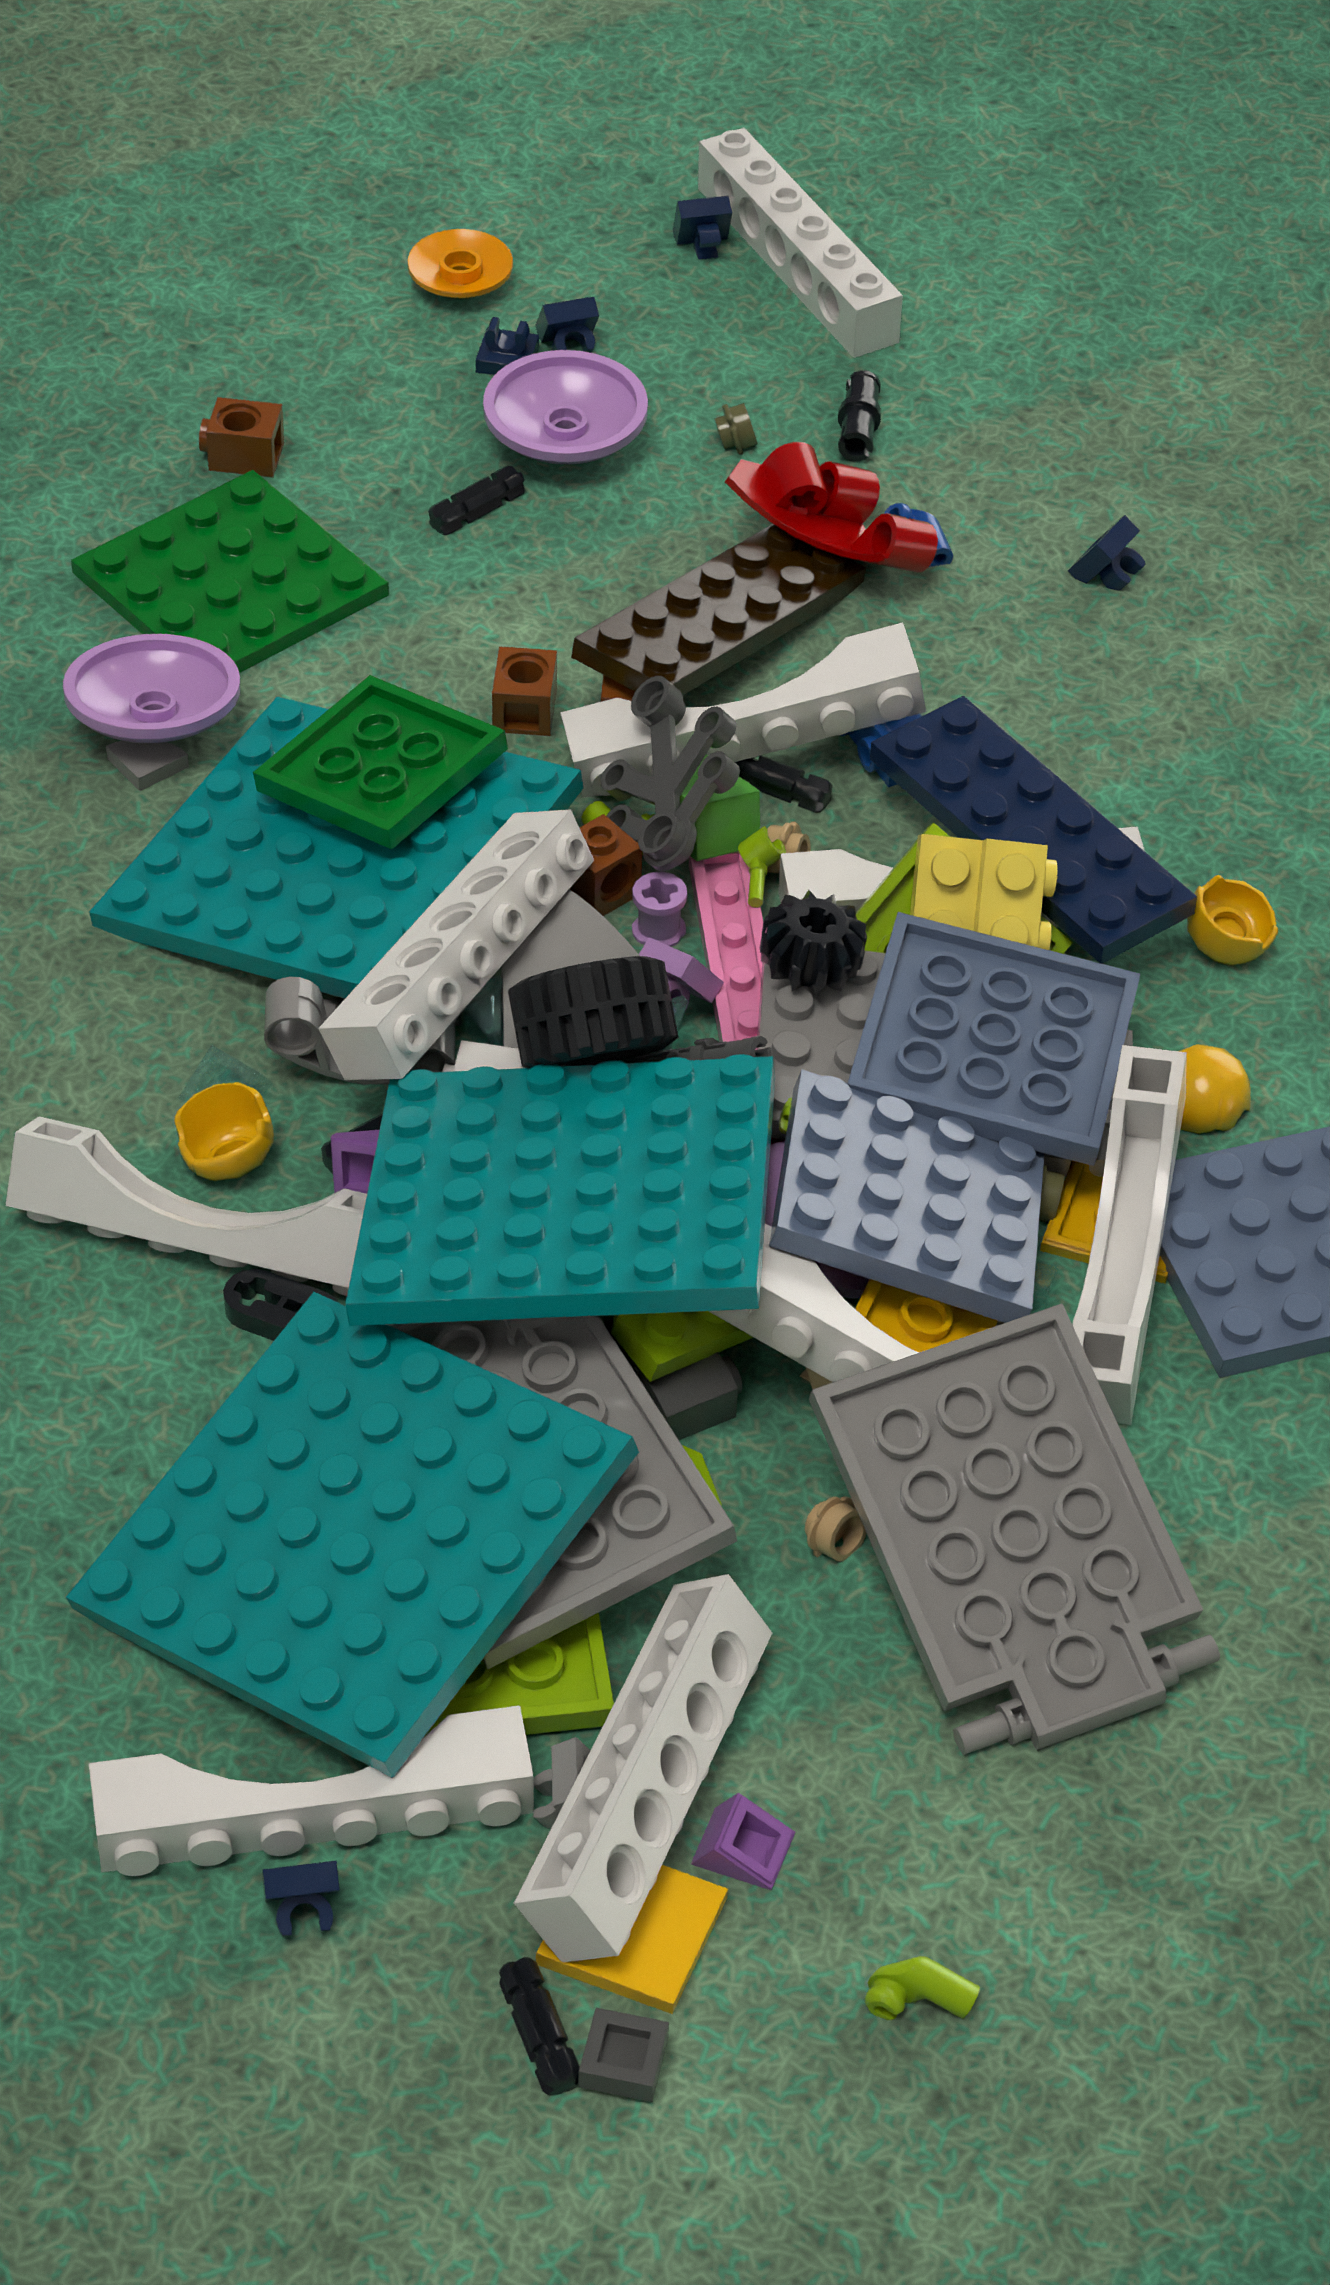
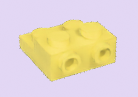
M920 834L917 839L910 915L1049 950L1051 923L1040 920L1043 896L1052 897L1055 892L1057 861L1047 859L1048 845Z

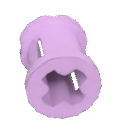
M651 872L643 875L635 882L632 890L633 903L638 908V918L632 924V934L640 944L645 945L650 937L673 947L679 943L686 933L685 922L681 918V909L687 901V887L682 879L674 874Z

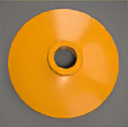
M450 229L428 235L417 242L408 255V272L413 281L421 288L433 294L451 298H470L490 293L501 287L509 279L513 270L512 253L504 242L488 233L471 229Z

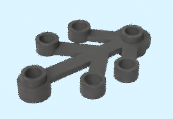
M654 676L639 686L631 701L632 713L651 728L653 777L637 771L628 762L620 759L612 762L604 770L600 783L601 787L618 801L635 797L655 805L656 814L649 820L643 819L625 804L614 807L607 814V817L639 844V848L643 851L644 859L650 866L656 870L665 871L682 864L690 857L697 836L694 823L713 793L721 794L734 786L738 780L740 769L732 759L720 751L711 753L703 760L710 747L720 748L726 745L736 731V721L717 706L708 708L699 716L693 735L677 759L675 726L682 720L685 714L686 706L683 702V695L679 689L664 677ZM700 765L698 779L680 804V795Z

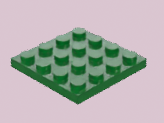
M254 470L236 477L71 560L72 573L141 634H171L204 641L225 652L234 661L239 673L389 595L388 581Z

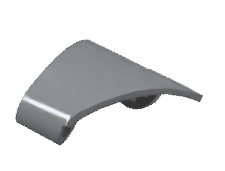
M568 890L501 966L504 1047L518 1048L508 990L527 977L554 969L599 960L640 956L606 918L571 890Z
M286 977L270 984L266 991L264 1041L268 1048L299 1066L325 1076L363 1085L389 1084L390 1079L344 1080L318 1028L345 998L333 997L323 999L318 986L310 980L301 977ZM462 1011L410 1071L424 1069L431 1072H442L445 1064L455 1065V1026L462 1025Z

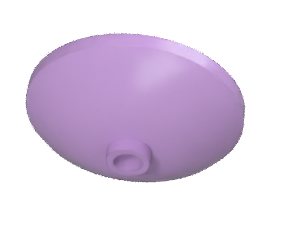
M554 350L522 357L499 370L485 389L483 412L486 424L493 435L515 452L546 463L579 464L607 457L632 442L646 423L648 398L639 378L622 364L594 353L575 350Z
M142 634L114 639L84 652L67 669L63 679V692L66 706L72 715L92 730L107 737L123 741L163 743L201 733L224 718L239 699L240 674L234 661L225 652L209 643L180 635Z

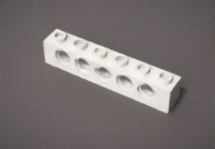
M745 128L726 131L721 135L699 141L698 189L706 198L729 196L732 209L731 225L848 353L855 358L899 343L903 295Z
M571 809L514 813L318 1028L344 1080L403 1079L593 863L594 858Z
M729 1574L674 1584L514 1902L515 1906L561 1962L619 1956L623 1946L630 1937L631 1929L644 1901L657 1880V1874L675 1836L683 1826V1820L696 1792L708 1773L709 1765L727 1728L733 1721L734 1713L749 1681L757 1671L759 1660L770 1640L772 1631Z

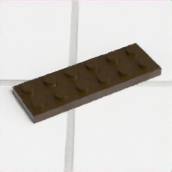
M772 524L574 638L571 658L635 692L649 678L662 676L684 695L848 596L863 583L866 567L846 557L818 549Z

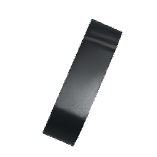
M259 1269L243 1270L234 1274L226 1282L223 1290L225 1314L230 1323L242 1330L273 1341L313 1292L336 1302L338 1301L334 1296L325 1291ZM256 1294L265 1296V1301L255 1300L251 1306L242 1304V1299L251 1300Z

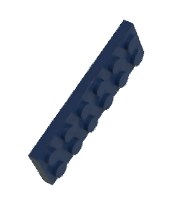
M964 695L871 742L870 760L958 838L975 840L995 839L1048 845L1047 859L1057 861V882L1054 895L1052 897L1043 896L1041 912L1099 963L1103 964L1195 914L1197 896Z

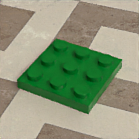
M369 675L253 772L258 792L392 850L507 751L508 745L505 730Z

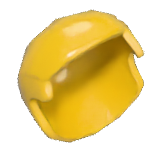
M1216 875L1202 887L1200 885L1194 892L1197 896L1195 914L1187 918V931L1201 952L1215 962L1236 965L1257 959L1272 945L1278 934V927L1276 926L1275 912L1263 892L1244 881L1224 879L1221 875Z
M1196 1044L1180 1050L1179 1052H1187L1186 1100L1180 1130L1201 1134L1215 1129L1222 1131L1232 1129L1245 1110H1250L1251 1104L1250 1081L1241 1061L1224 1048Z
M240 1082L215 1084L194 1094L177 1111L174 1118L179 1137L178 1147L186 1165L198 1176L213 1181L240 1178L262 1165L274 1142L272 1120L262 1095L258 1090Z

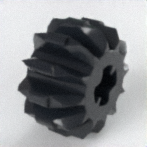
M808 889L801 900L792 895L785 894L781 904L778 907H770L769 913L764 919L759 947L761 962L769 965L771 979H789L792 991L800 986L810 987L818 996L825 985L834 990L841 991L845 982L849 978H855L858 970L862 967L867 940L866 924L857 920L855 906L836 905L834 894L826 899H819Z

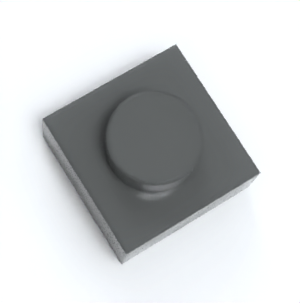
M596 2007L579 2068V2087L653 2102L669 2038V2022Z

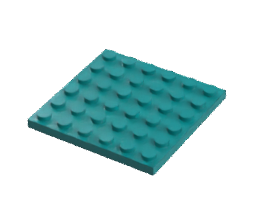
M276 697L89 911L92 926L124 939L275 980L286 977H301L317 985L320 992L346 998L514 813L567 810L584 789L581 770L504 752L391 850L257 791L253 772L328 710L327 708Z
M737 1054L725 1059L688 1060L681 1057H672L660 1062L623 1063L621 1061L609 1060L596 1065L559 1066L557 1064H539L532 1068L495 1069L482 1066L468 1071L431 1072L418 1069L409 1071L403 1079H390L346 1299L349 1326L759 1309L775 1091L773 1056L752 1057L750 1055Z
M313 1292L69 1592L66 1599L72 1609L107 1630L393 1778L632 1463L639 1450L633 1436L389 1325L349 1326L345 1305Z

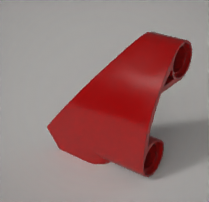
M805 442L787 443L776 448L762 464L741 459L725 480V483L745 503L768 521L793 537L818 549L850 559L917 573L929 568L937 552V532L934 526L928 522L885 513L875 518L868 528L865 529L863 523L872 514L879 499L880 485L877 475L870 470L831 461L824 462L819 466L815 450Z

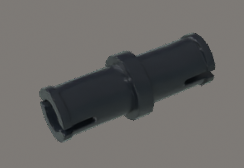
M867 370L854 372L850 376L851 380L847 379L846 398L842 401L838 410V423L841 427L838 450L844 458L850 461H862L869 457L868 451L872 453L874 447V432L881 423V408L878 404L881 382L874 373Z

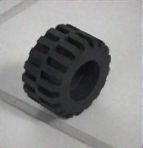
M621 957L554 969L527 977L508 990L523 1068H532L539 1064L579 1066L596 1065L609 1060L619 1061L659 1051L679 1038L665 962L652 957Z

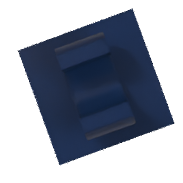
M729 196L677 201L673 225V235L676 244L693 243L698 260L718 258L716 246H721V240L728 239L732 209Z
M595 297L543 305L535 325L541 343L553 341L552 351L567 350L565 341L576 340L581 344L584 352L592 353L595 347L593 331L599 318Z
M492 317L475 360L476 373L495 375L511 362L537 353L539 349V334H531L526 321L519 322L517 331L499 329V318Z
M1124 515L1085 551L1070 567L1068 572L1076 580L1086 584L1100 572L1101 580L1107 588L1120 591L1131 581V578L1124 571L1135 575L1146 565L1143 557L1136 550L1126 547L1140 530Z
M337 1861L262 1870L265 1902L283 1900L276 1914V1925L282 1936L292 1935L290 1914L296 1906L301 1904H308L316 1909L319 1915L318 1923L321 1932L330 1930L333 1922V1911L329 1902L322 1895L338 1893L340 1891Z

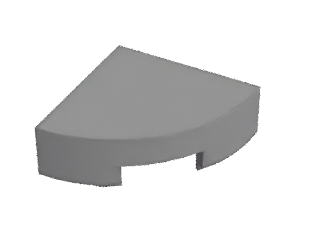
M122 740L106 746L107 759L139 791L189 767L188 754L181 748L168 742L137 743Z

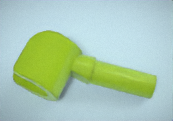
M766 826L760 828L738 846L743 861L749 867L748 904L754 908H758L763 904L767 867L779 860L780 854L786 853L785 846L780 839L771 842Z

